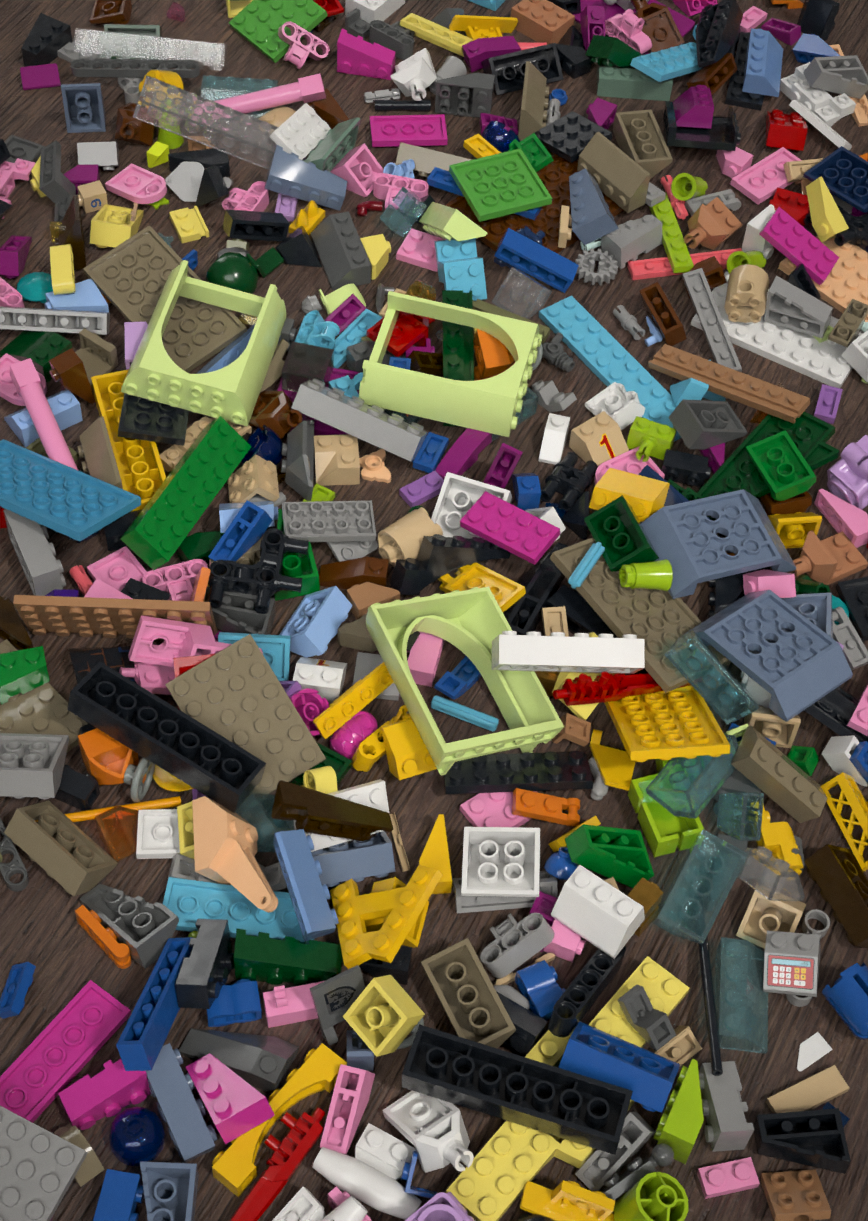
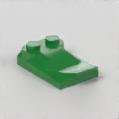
M786 430L746 446L748 455L769 487L770 495L773 499L777 501L787 500L806 492L816 482V475Z

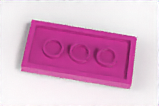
M444 114L370 116L372 147H399L400 142L414 146L447 145L448 138Z
M780 207L774 211L759 233L796 266L803 263L810 278L819 285L825 281L839 259L833 251Z
M486 491L460 520V527L534 565L560 535V528Z

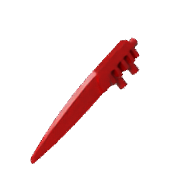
M604 671L601 675H597L594 681L584 673L580 674L579 677H575L573 682L571 679H566L562 689L553 691L554 699H563L567 706L612 702L627 696L660 692L663 689L649 673L635 675L619 673L612 675ZM707 674L678 688L713 680L716 675Z
M317 1107L311 1116L303 1112L298 1119L288 1112L282 1116L280 1121L288 1126L290 1131L282 1139V1142L271 1134L266 1138L264 1144L274 1151L272 1156L266 1161L270 1167L263 1171L229 1221H258L323 1133V1127L319 1124L325 1116V1112Z

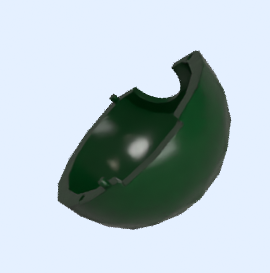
M227 252L210 266L206 273V282L253 294L257 288L258 274L256 267L250 259L240 253Z

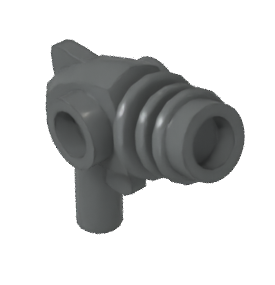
M558 332L550 343H542V356L548 364H555V367L570 372L574 368L575 362L563 350L564 346L560 344L563 334Z

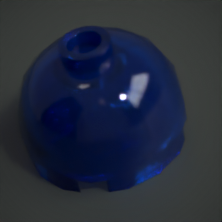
M490 121L485 127L482 137L501 153L509 151V144L514 139L520 142L513 130L510 129L508 132L504 129L505 125L503 123Z
M263 425V431L257 428L247 440L252 447L244 456L242 462L249 461L256 454L264 460L271 461L277 465L282 458V441L279 435L266 425Z
M136 1106L125 1109L115 1117L109 1131L110 1148L115 1157L122 1163L131 1166H140V1161L147 1162L150 1159L152 1161L157 1158L164 1146L165 1133L163 1123L155 1112L145 1107Z

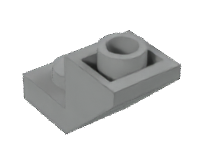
M539 380L526 393L530 399L550 413L564 411L577 400L573 392L559 393L553 380L545 382Z

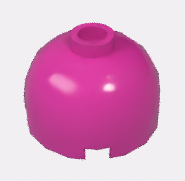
M306 688L293 693L289 698L312 736H317L320 733L313 720L330 706L326 698H321L317 694L319 693L317 690Z

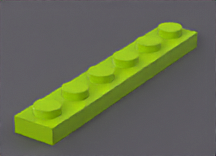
M666 193L665 200L652 207L649 206L652 215L662 222V243L673 273L690 272L694 264Z

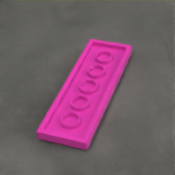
M90 980L0 1076V1106L33 1123L59 1095L58 1093L72 1081L131 1016V1010Z

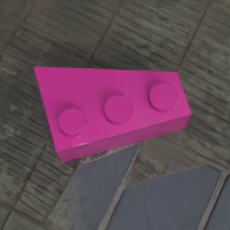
M342 28L337 41V72L391 80L390 76L395 68L396 52L375 42L374 44L366 42L359 35L358 37L347 33V30Z

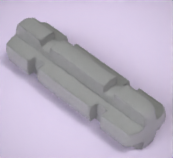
M398 88L391 89V91L386 89L374 91V93L372 91L364 93L365 103H373L375 100H390L391 98L392 100L400 99V90Z

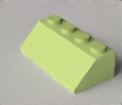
M435 202L430 204L419 220L424 225L423 229L442 239L445 238L448 241H451V239L463 241L484 237L487 234L485 230L457 209Z

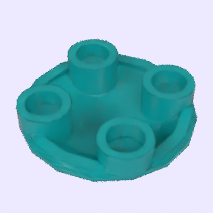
M33 272L22 277L17 283V291L22 295L23 301L29 300L46 303V293L53 291L51 275L44 272Z

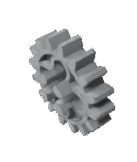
M593 248L590 249V252L584 250L583 255L578 254V258L575 260V263L579 265L576 273L579 279L585 278V283L591 281L592 285L595 282L602 285L603 281L610 283V279L614 280L615 275H617L618 260H614V255L608 256L609 251L602 253L601 249L594 251ZM595 261H599L597 273L593 272Z

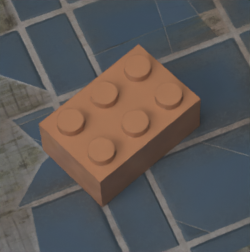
M522 0L511 8L510 17L518 19L514 29L538 43L557 44L572 25L574 26L575 16L548 0Z

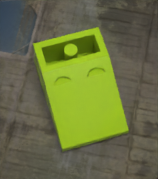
M695 1059L691 1060L689 1068L683 1066L653 1138L658 1141L657 1145L660 1143L669 1145L673 1149L674 1159L683 1164L687 1162L704 1121L698 1062Z

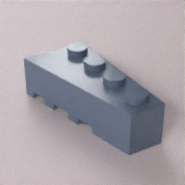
M585 168L569 176L572 231L581 242L586 245L619 229L609 210L608 204L604 200L598 183Z

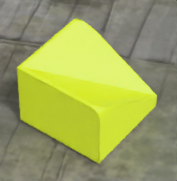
M156 141L146 152L149 168L168 162V154H170L169 145Z

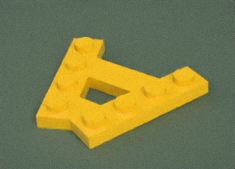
M418 865L406 887L359 895L357 883L352 878L330 890L333 908L339 922L337 930L343 962L348 969L356 965L359 966L372 958L388 963L393 961L442 877L440 871ZM388 916L380 930L366 931L364 920Z

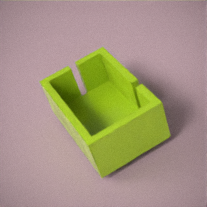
M678 768L631 780L628 797L635 813H638L637 818L654 858L674 853L676 847H678L679 851L701 845L705 830Z

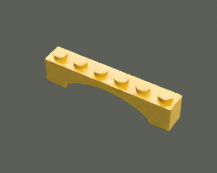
M323 1043L317 1049L313 1048L308 1052L304 1059L305 1063L299 1069L295 1068L291 1071L286 1079L287 1083L281 1090L277 1088L270 1095L268 1102L275 1116L232 1140V1145L225 1152L221 1151L214 1158L212 1162L213 1177L237 1197L257 1177V1170L254 1165L256 1156L265 1136L275 1122L302 1099L323 1090L330 1093L335 1087L340 1064L347 1066L345 1060Z

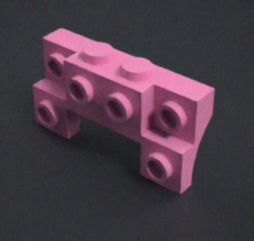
M17 158L15 163L4 161L0 164V200L11 204V200L7 199L15 188L14 180L29 181V175L36 164L35 162Z

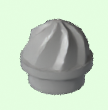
M308 295L302 301V310L306 314L313 310H322L316 295L311 297Z

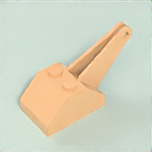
M206 796L192 800L195 872L220 884H231L257 908L268 913L273 912L278 906V898L254 857L258 852V833L256 827L237 813H233Z

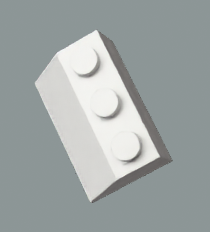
M581 865L577 867L564 884L551 913L553 918L613 959L616 958L645 919L644 907Z

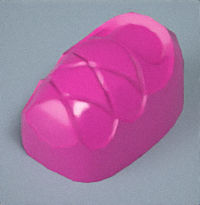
M359 711L335 731L330 739V749L352 760L360 743L378 729L377 720L371 713Z

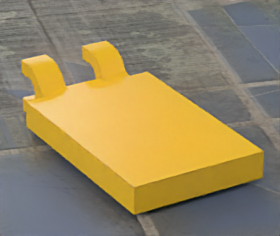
M476 562L472 565L458 568V571L455 573L456 578L451 577L448 573L438 578L439 581L443 582L439 588L445 594L455 590L464 591L474 587H489L503 613L526 594L525 586Z

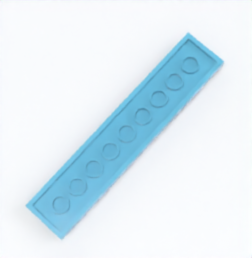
M572 295L539 311V318L555 334L558 332L563 334L562 341L607 387L616 382L624 385L627 392L634 391L637 393L640 403L645 407L644 415L641 418L674 428L668 418L677 407L671 394ZM676 432L674 442L681 438L678 432Z

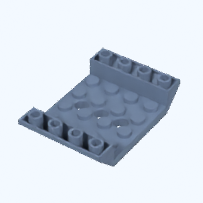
M744 489L665 506L640 523L659 557L655 561L667 559L672 566L673 579L671 588L668 590L672 599L693 595L697 583L771 566L773 571L778 572L796 570L793 560L758 498ZM706 516H711L717 520H709ZM716 533L725 535L726 538H720L716 535ZM729 550L730 552L735 553L736 555H728L725 551Z
M771 590L748 593L683 635L699 651L708 645L713 646L771 694L769 708L785 722L804 711L853 676L840 644ZM782 629H784V630H789V629H790L792 632H785V631H783ZM766 640H774L776 643H769ZM749 650H750V651H758L759 654H753V653L749 652Z

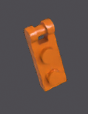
M519 788L513 791L512 814L567 826H578L580 824V815L578 814L580 800L578 798L566 799ZM562 809L568 810V814L562 813Z
M84 905L76 909L75 915L78 924L117 967L121 969L128 968L132 962L128 945L116 941L117 936L109 927L105 929L100 924L101 919L94 910L89 911Z

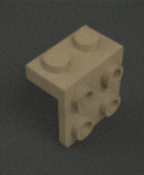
M84 328L79 332L81 348L75 353L82 360L90 386L92 387L91 377L108 374L118 366L117 349L112 343L103 340L96 333H92Z

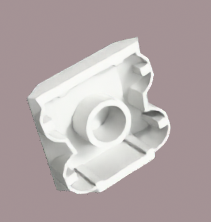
M616 382L585 403V407L595 416L605 411L618 423L620 430L634 422L636 416L642 417L645 412V407L640 403L637 393L634 391L627 392L624 385Z

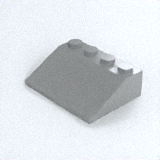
M0 733V796H9L17 799L25 797H38L39 799L55 798L61 783L69 735Z

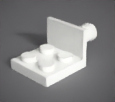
M426 48L394 66L396 73L390 76L405 97L412 96L415 101L422 100L420 94L424 99L426 97L425 88L429 87L437 79L430 54Z
M412 1090L382 1110L385 1119L415 1146L422 1170L425 1173L444 1168L450 1163L457 1171H465V1167L460 1161L468 1168L473 1163L474 1156L468 1150L470 1140L462 1115L453 1103Z

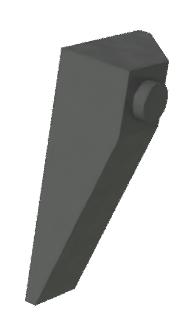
M98 884L79 899L89 911L94 910L101 919L100 924L105 929L109 927L115 933L118 943L128 945L130 956L144 969L159 959L168 938L173 937L179 922L178 916L165 905L155 902V904L146 902L140 896L135 898L127 896L123 891L103 884Z

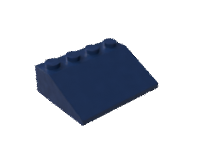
M841 146L804 173L803 177L812 182L822 176L830 193L863 213L868 212V161Z

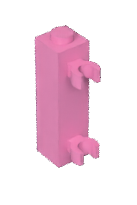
M324 981L285 988L282 985L274 987V991L264 992L263 1004L268 1028L317 1019V1012L309 988Z

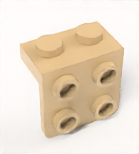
M256 454L249 461H246L242 467L228 478L230 503H244L256 494L273 502L280 498L276 465Z

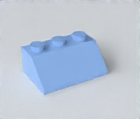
M60 391L47 397V401L61 431L83 421L80 403L71 391ZM26 407L4 417V420L24 447L29 446L39 438Z
M337 586L307 594L279 635L291 636V652L306 658L315 655L320 656L328 649V643L338 633L337 629L347 619L348 612L353 605Z

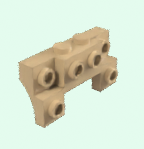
M204 416L199 421H195L186 430L184 446L174 444L160 454L163 468L167 472L174 469L203 429L216 418ZM226 421L241 437L246 433H252V427L249 425L247 427Z

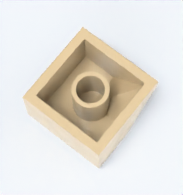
M350 434L314 436V464L317 484L321 486L360 484L357 437Z

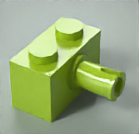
M636 416L629 431L627 446L631 450L639 447L636 452V458L639 461L643 455L642 462L648 461L650 456L664 460L666 449L672 450L677 431L667 425Z

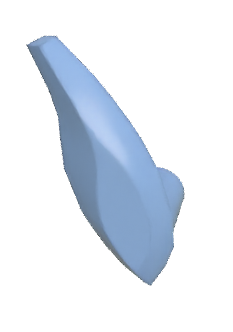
M646 316L652 336L644 341L647 347L657 342H661L662 335L650 317Z

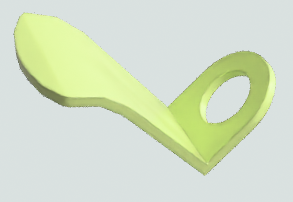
M354 283L344 285L324 296L321 289L318 290L320 300L328 315L338 308L351 294H354L366 307L364 298Z

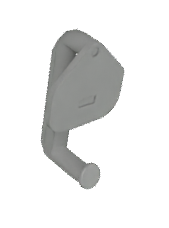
M184 161L165 179V182L182 201L196 202L204 167L199 162ZM223 177L227 188L234 185L233 179Z

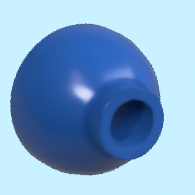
M560 847L558 852L552 854L547 859L544 869L555 878L568 880L579 865L571 862L568 848Z

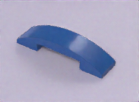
M465 656L451 673L447 671L434 688L455 700L467 692L482 675L473 662Z

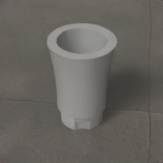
M448 56L436 72L437 79L429 86L430 91L436 95L437 80L466 75L467 70L464 63L455 56Z

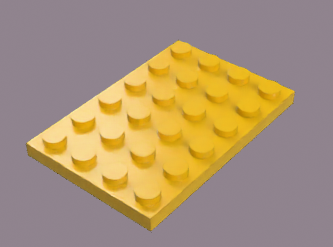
M696 684L676 688L667 693L660 691L627 696L612 702H604L630 761L645 762L648 759L671 760L676 757L693 759L704 755L719 757L722 754H730V743Z

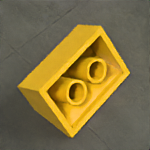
M609 468L595 485L589 508L599 510L623 495L635 512L639 522H643L664 507L670 483Z

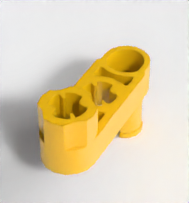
M401 706L397 715L382 726L411 718L410 714H407L406 706ZM381 727L363 740L354 753L352 766L357 771H369L373 764L386 754L384 741H379L383 739Z

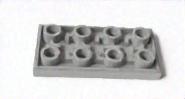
M372 500L282 502L284 534L289 536V538L309 540V542L376 541Z

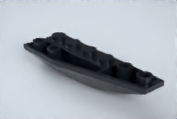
M722 0L718 4L708 5L702 9L696 27L697 62L699 68L719 61L733 45L743 18V13L736 0Z
M558 542L517 581V583L525 586L526 594L503 613L512 631H516L517 635H526V632H532L536 629L542 618L541 609L546 608L547 600L557 592L565 578L564 574L551 561L550 557L553 552L568 547L567 545Z

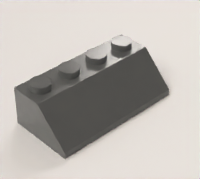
M349 211L329 215L311 232V239L331 289L337 290L344 285L353 283L355 286L371 283V263Z

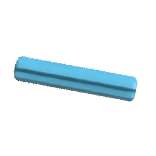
M601 542L592 544L568 579L571 588L576 589V587L582 585L605 551V547L602 546Z
M435 695L431 701V708L492 732L498 727L499 719L438 695Z

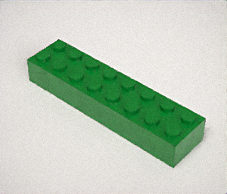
M221 416L209 423L121 537V540L153 570L167 563L252 446Z

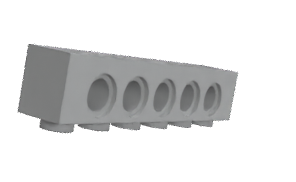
M0 306V329L79 333L85 328L92 333L109 334L110 312Z

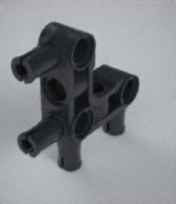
M837 205L849 229L836 234L834 242L838 246L846 243L868 246V212L862 217H856ZM806 214L804 223L807 226H812L811 215Z
M271 528L265 531L261 540L260 561L257 564H239L236 561L216 560L211 563V572L208 580L210 587L208 602H210L211 607H221L224 591L257 595L255 611L260 614H266L269 611L271 597L275 592L288 590L301 593L303 578L283 576L281 570L284 554L287 552L307 555L309 540L292 539L283 534L279 529Z

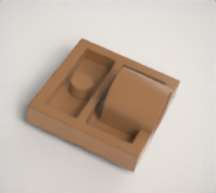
M816 1169L761 1173L760 1182L774 1221L830 1219L831 1208Z

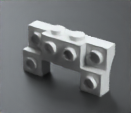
M810 62L796 67L794 74L780 80V90L791 101L797 100L802 102L830 127L841 118L854 113L856 103L845 93L833 98L825 90L810 87L803 73Z

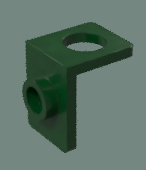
M273 247L256 261L249 253L246 254L263 278L284 262V259Z

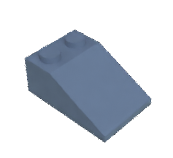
M100 83L61 85L67 133L106 132V116Z

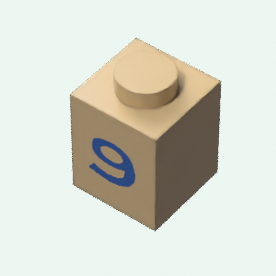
M100 180L77 186L80 207L82 206L85 213L100 210L105 204H108L107 194Z

